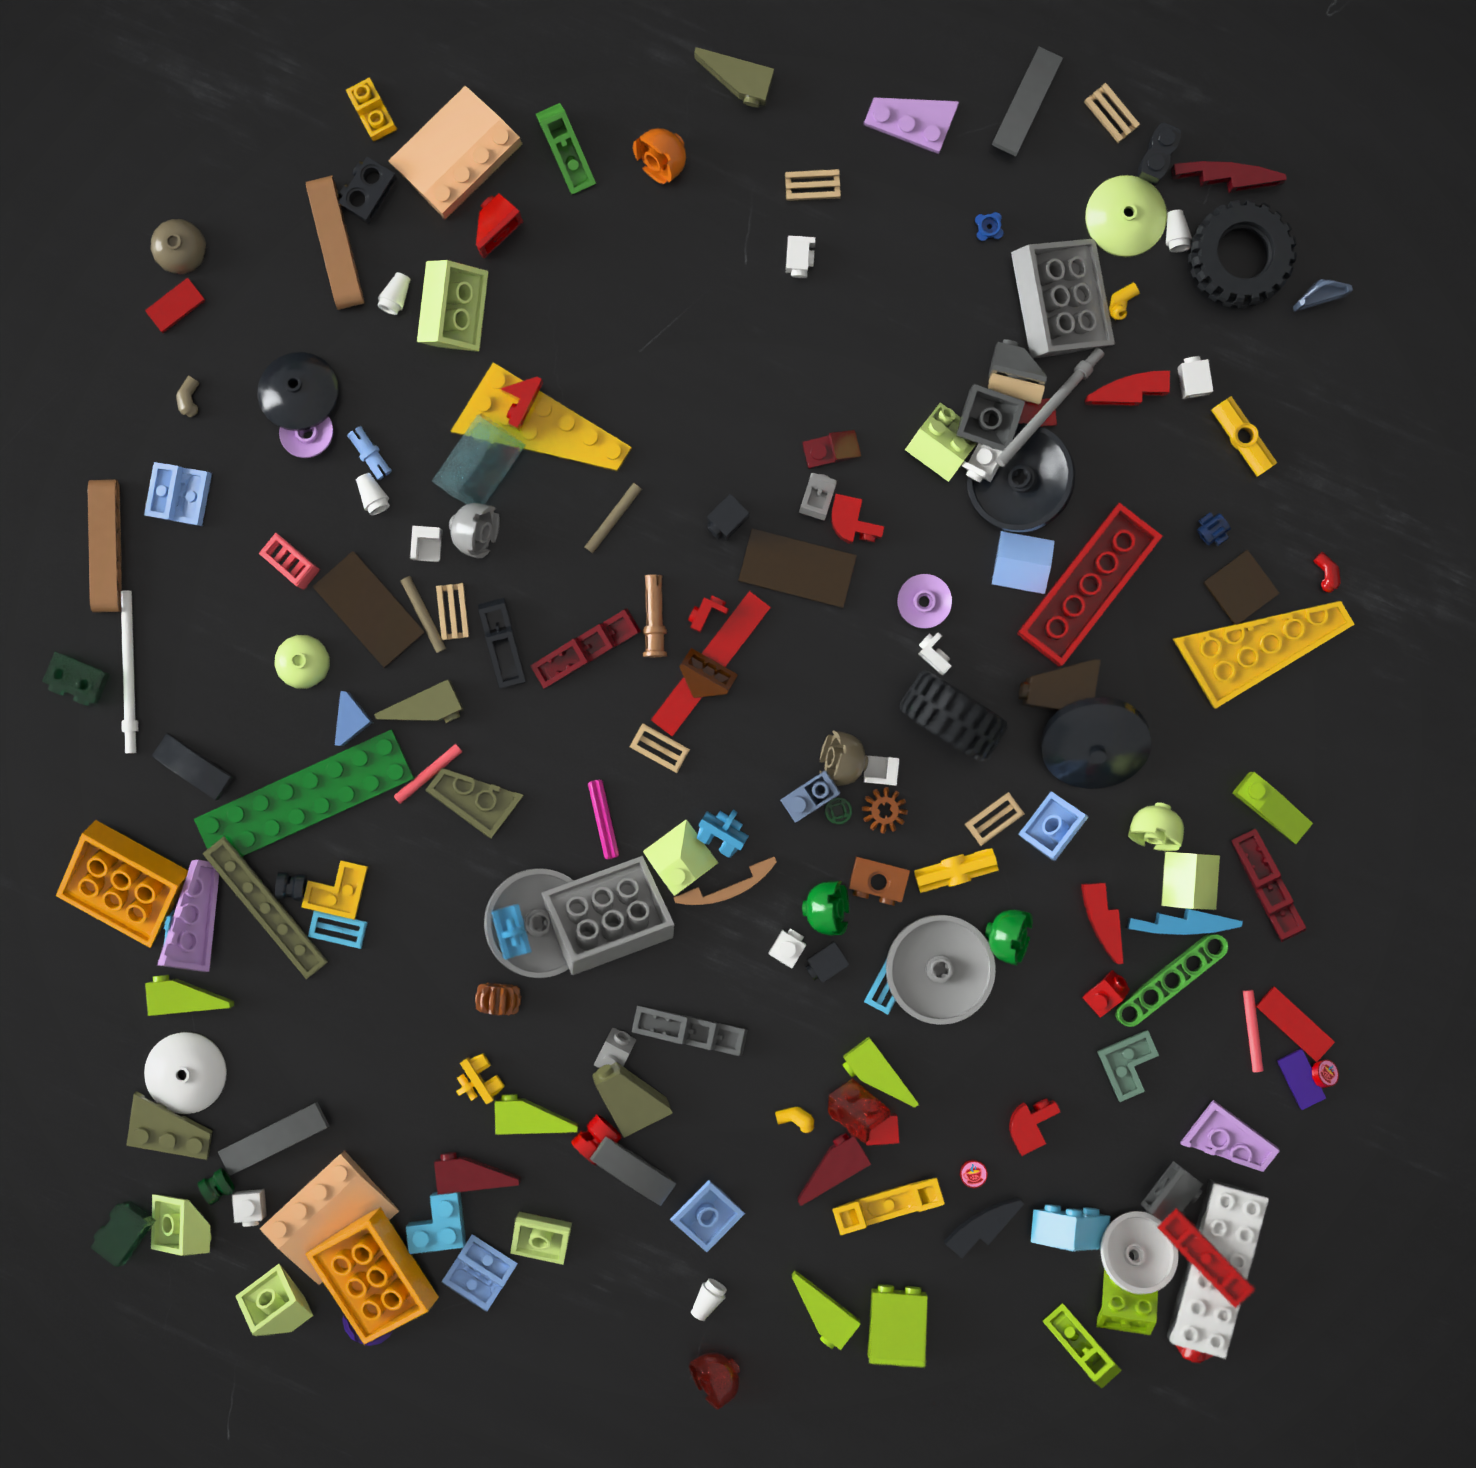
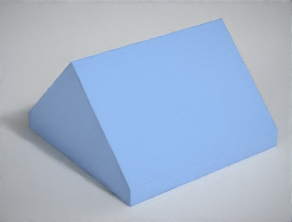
M1050 792L1018 835L1049 859L1055 861L1087 820L1088 816L1053 792Z

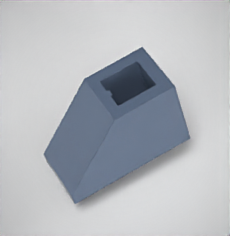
M825 770L782 798L781 802L796 823L841 792Z

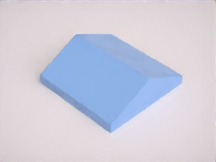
M1001 531L991 585L1045 594L1055 541Z
M708 1180L671 1218V1221L702 1249L708 1252L745 1213L719 1187Z

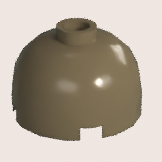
M170 219L161 223L155 229L151 238V252L155 261L164 270L172 273L186 274L194 271L204 259L206 241L202 232L193 223L183 219Z
M832 731L834 735H828L822 746L820 762H825L824 769L836 786H845L855 782L862 772L867 769L868 756L865 755V749L861 741L855 736L845 732Z

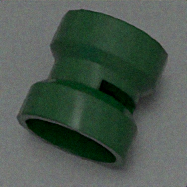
M833 798L826 803L824 808L825 816L831 823L843 824L850 819L852 807L844 798Z
M223 1168L214 1172L211 1178H204L197 1182L201 1194L209 1205L218 1202L222 1195L228 1196L235 1191L231 1178Z

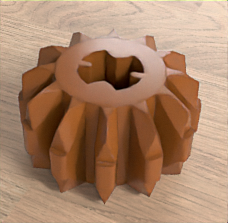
M884 787L883 797L880 796L877 789H874L875 801L869 796L865 797V800L872 804L871 807H861L862 811L871 812V815L865 816L863 820L864 822L871 819L875 820L870 826L872 830L877 827L878 823H881L880 833L886 832V824H889L890 830L894 832L896 831L893 823L894 820L901 825L904 824V820L897 817L898 813L908 814V810H899L898 806L904 805L906 800L901 799L895 802L899 795L898 791H894L892 796L888 797V787ZM886 802L890 805L889 811L892 813L889 817L884 815V818H881L878 806L881 803L885 806Z
M498 983L481 984L478 986L475 995L476 1010L492 1015L516 1014L521 1004L520 988Z

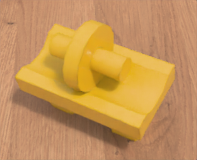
M484 1053L471 1059L468 1057L460 1063L471 1081L469 1082L464 1074L457 1077L462 1086L456 1091L459 1096L466 1092L472 1101L478 1097L472 1088L475 1086L487 1105L505 1087L498 1075H495L486 1082L484 1081L480 1072L491 1066Z

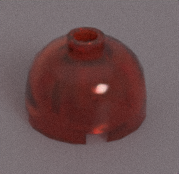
M711 1352L703 1354L690 1362L689 1370L699 1391L703 1389L709 1395L705 1399L713 1408L720 1409L736 1396L739 1390L737 1374L740 1373V1369L732 1358L728 1360L722 1354Z

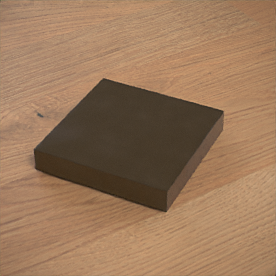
M1248 550L1203 582L1234 625L1242 622L1280 594Z

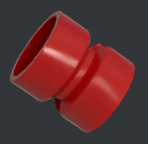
M596 1114L587 1124V1131H580L571 1141L572 1145L595 1166L597 1164L590 1157L605 1136L616 1143L623 1138L599 1114Z

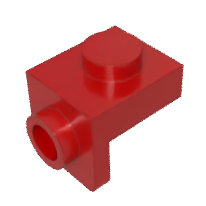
M711 596L710 600L704 597L700 607L694 606L688 621L692 622L691 629L701 633L712 609L727 615L729 609L724 607L726 602L715 596Z
M1111 970L1102 981L1087 991L1082 998L1101 1018L1124 1000L1130 988L1122 976L1117 975L1114 970Z

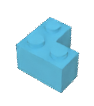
M433 1192L430 1196L433 1220L409 1222L406 1226L409 1254L464 1248L466 1244L461 1192L439 1195L437 1192Z
M1046 1204L1045 1209H1033L1031 1242L1071 1251L1101 1249L1102 1237L1110 1224V1216L1099 1214L1100 1209L1083 1208V1210L1068 1208L1066 1211H1061V1206Z

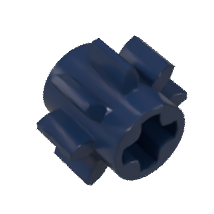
M1210 512L1199 520L1202 526L1197 529V532L1207 545L1214 542L1218 546L1229 538L1226 533L1231 530V527L1220 513L1213 516Z

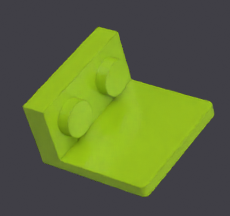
M1104 1268L1102 1307L1097 1316L1096 1327L1151 1335L1157 1321L1158 1291L1149 1294L1128 1292L1119 1287L1109 1277Z

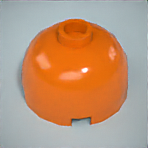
M655 128L645 132L633 143V150L637 161L642 158L643 162L647 165L643 167V170L653 180L661 184H665L667 181L669 183L684 169L686 151L684 141L678 134L664 128Z

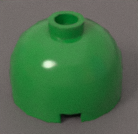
M827 881L816 885L809 892L807 900L803 901V915L807 916L811 927L819 933L843 935L846 931L848 921H843L844 912L849 913V896L846 886L841 885L842 881Z
M1013 909L1003 911L996 916L993 923H988L985 938H989V947L993 955L999 960L1013 965H1018V962H1022L1030 942V937H1027V927L1032 928L1033 918L1030 912Z

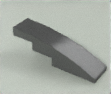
M1040 46L1038 47L994 138L993 146L1014 156L1017 155L1063 57Z
M637 1006L632 1033L736 1056H743L748 1029L643 1006Z
M318 1102L221 1149L218 1153L229 1176L326 1129L329 1127V1124Z

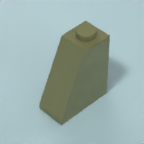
M615 1062L611 1065H604L596 1073L592 1074L595 1085L624 1138L672 1114L667 1097L619 1063Z

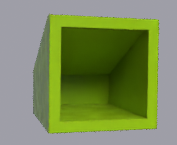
M878 1285V1289L872 1288L867 1350L869 1363L925 1367L926 1292H921L920 1287L907 1286L905 1291L894 1290L892 1285Z

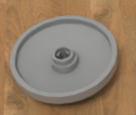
M528 869L510 876L494 891L485 911L484 929L492 953L505 967L520 975L533 978L551 977L569 969L545 906L542 892L572 882L573 880L570 877L550 869ZM519 904L531 952L505 960L491 911Z
M932 915L912 922L895 938L887 956L886 978L894 999L908 1014L930 1024H952L974 1014L987 1000L995 980V959L988 941L972 924L953 916Z

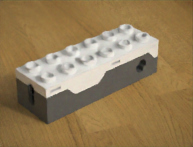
M1209 1179L1196 1228L1247 1279L1268 1198L1259 1192ZM1188 1259L1166 1337L1172 1344H1175L1182 1358L1202 1363L1214 1355L1226 1358L1240 1305L1235 1309Z

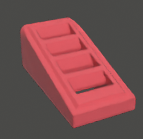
M277 533L273 535L259 553L302 590L310 584L320 571L313 562ZM281 544L283 548L273 558L271 555ZM288 552H290V556L281 565L280 562L282 561V559L287 555ZM297 559L300 560L297 563V565L293 568V570L290 572L289 568L294 564V562Z

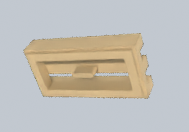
M1106 83L1084 101L1117 143L1122 141L1140 125ZM1103 93L1109 98L1113 105L1128 121V123L1131 125L1130 127H1128L1125 124L1121 117L1116 113V111L1102 96ZM1097 99L1123 130L1121 134L1093 102Z
M839 169L785 172L786 201L841 197ZM834 177V181L791 183V179ZM834 187V191L792 193L791 189Z
M464 583L436 586L442 640L468 638L469 628ZM453 590H458L462 633H458ZM443 591H448L452 634H447Z
M643 723L630 745V748L676 773L690 751L685 746ZM644 731L681 750V755L679 756L642 736ZM639 740L675 759L677 763L674 766L638 746Z
M1007 792L966 822L965 825L979 845L982 846L1025 813L1011 794ZM1005 801H1009L1010 804L977 829L974 828L973 825ZM1015 809L1017 813H1015L1009 819L1004 821L994 830L989 832L983 838L980 836L979 833L984 831L986 828H988L994 822L999 820L1009 811Z

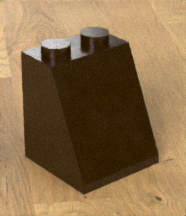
M1095 659L1029 677L1026 679V682L1020 684L1018 699H1023L1022 706L1059 711L1073 702L1094 698L1101 660Z

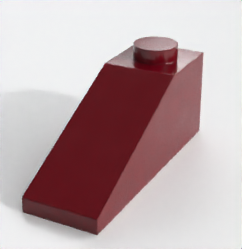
M844 1133L833 1140L834 1145L829 1148L798 1196L800 1206L871 1165L869 1158L854 1133L849 1136L847 1133Z
M456 1152L440 1154V1159L434 1161L438 1195L517 1186L521 1183V1176L466 1156H457Z

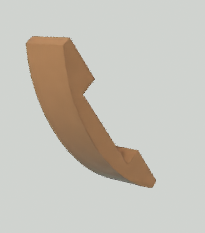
M771 857L749 866L753 875L751 878L704 897L700 888L697 887L673 897L675 903L686 905H704L732 898L748 890L765 877L775 865L776 859Z

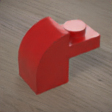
M836 494L831 512V523L835 533L842 540L852 544L855 534L860 535V540L875 542L876 538H882L884 526L858 521L862 499Z
M1047 1098L1035 1103L1033 1105L1034 1109L1031 1111L1023 1102L1012 1113L1009 1122L1010 1135L1021 1156L1046 1144L1037 1124L1061 1112L1054 1100L1048 1101Z

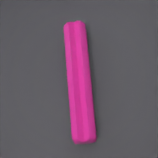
M599 779L590 781L588 786L605 859L616 858L619 856L603 781Z

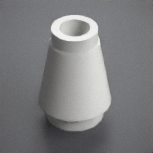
M1183 210L1168 212L1166 245L1169 246L1171 252L1189 250L1193 238Z
M396 272L395 276L379 295L378 307L392 315H397L399 310H403L411 279L402 273Z
M371 473L363 474L356 479L364 509L369 511L370 515L379 514L390 506L388 503L389 497L372 477Z
M711 1278L707 1282L702 1283L691 1314L695 1318L705 1321L726 1298L725 1293L727 1289L720 1282Z

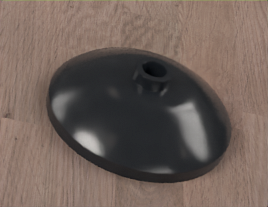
M306 352L289 353L273 361L262 374L258 385V401L265 416L276 426L291 431L307 430L322 423L335 408L339 394L337 377L330 365L322 358ZM298 382V386L290 388L291 383Z

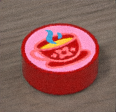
M1322 1060L1313 1065L1312 1078L1317 1086L1327 1088L1334 1086L1338 1082L1339 1072L1332 1061Z
M969 1160L962 1165L960 1178L966 1186L978 1188L987 1180V1169L980 1161Z

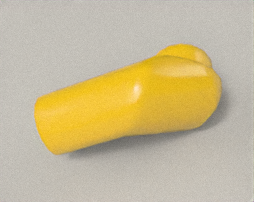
M1134 282L1112 294L1109 306V313L1112 318L1122 320L1127 316L1128 300L1140 294Z
M801 1107L775 1111L778 1125L793 1122L801 1128L800 1130L803 1133H809L814 1129V1118Z

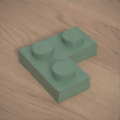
M1148 1030L1097 1051L1119 1102L1145 1092L1134 1066L1159 1056Z

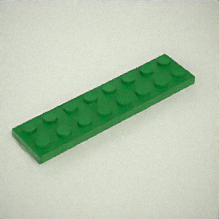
M391 729L194 818V821L207 849L225 836L243 857L413 780L414 776L394 731Z

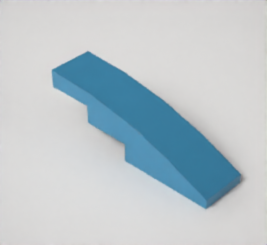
M1186 908L1183 919L1160 913L1156 914L1155 923L1128 917L1126 928L1156 934L1190 935L1214 933L1242 927L1243 921Z

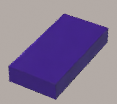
M1302 1049L1276 1060L1301 1110L1326 1099L1322 1088L1317 1086L1312 1078V1068Z

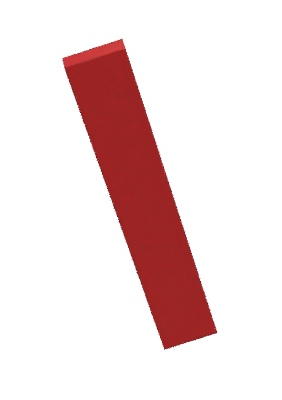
M749 591L702 654L726 667L771 607ZM683 677L651 721L673 737L702 697L693 698Z

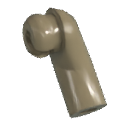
M189 375L178 390L176 399L180 413L193 417L198 412V406L193 403L192 394L200 382Z

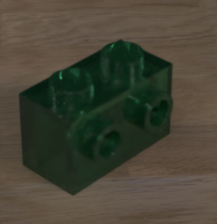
M54 652L42 682L49 684L48 690L62 696L64 692H68L74 695V701L88 706L90 702L98 704L110 673L65 654Z
M132 1201L122 1204L118 1203L109 1214L111 1219L108 1224L100 1227L93 1237L96 1241L91 1248L115 1267L127 1263L156 1221Z

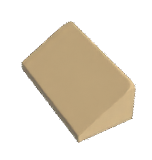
M993 373L989 379L988 389L1020 400L1041 404L1045 386Z

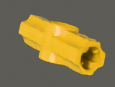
M1232 396L1211 409L1230 437L1231 444L1239 450L1257 477L1277 464L1259 437L1257 428L1250 424ZM1239 430H1246L1250 434L1249 443H1243L1239 440Z
M990 848L966 856L961 854L941 860V863L914 870L919 891L922 893L946 885L950 887L971 881V878L999 871L993 849Z

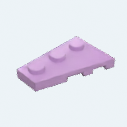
M1214 1100L1180 1142L1183 1146L1193 1147L1205 1153L1217 1155L1264 1172L1280 1151L1277 1146Z

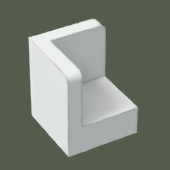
M413 526L410 558L415 561L439 562L442 529L439 527Z
M868 756V766L864 771L863 782L897 786L899 758Z

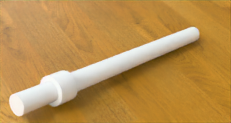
M121 591L124 689L122 732H125V753H136L138 720H135L132 591Z

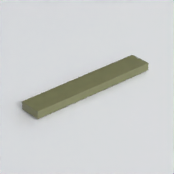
M225 836L203 853L209 863L306 980L328 963V960Z

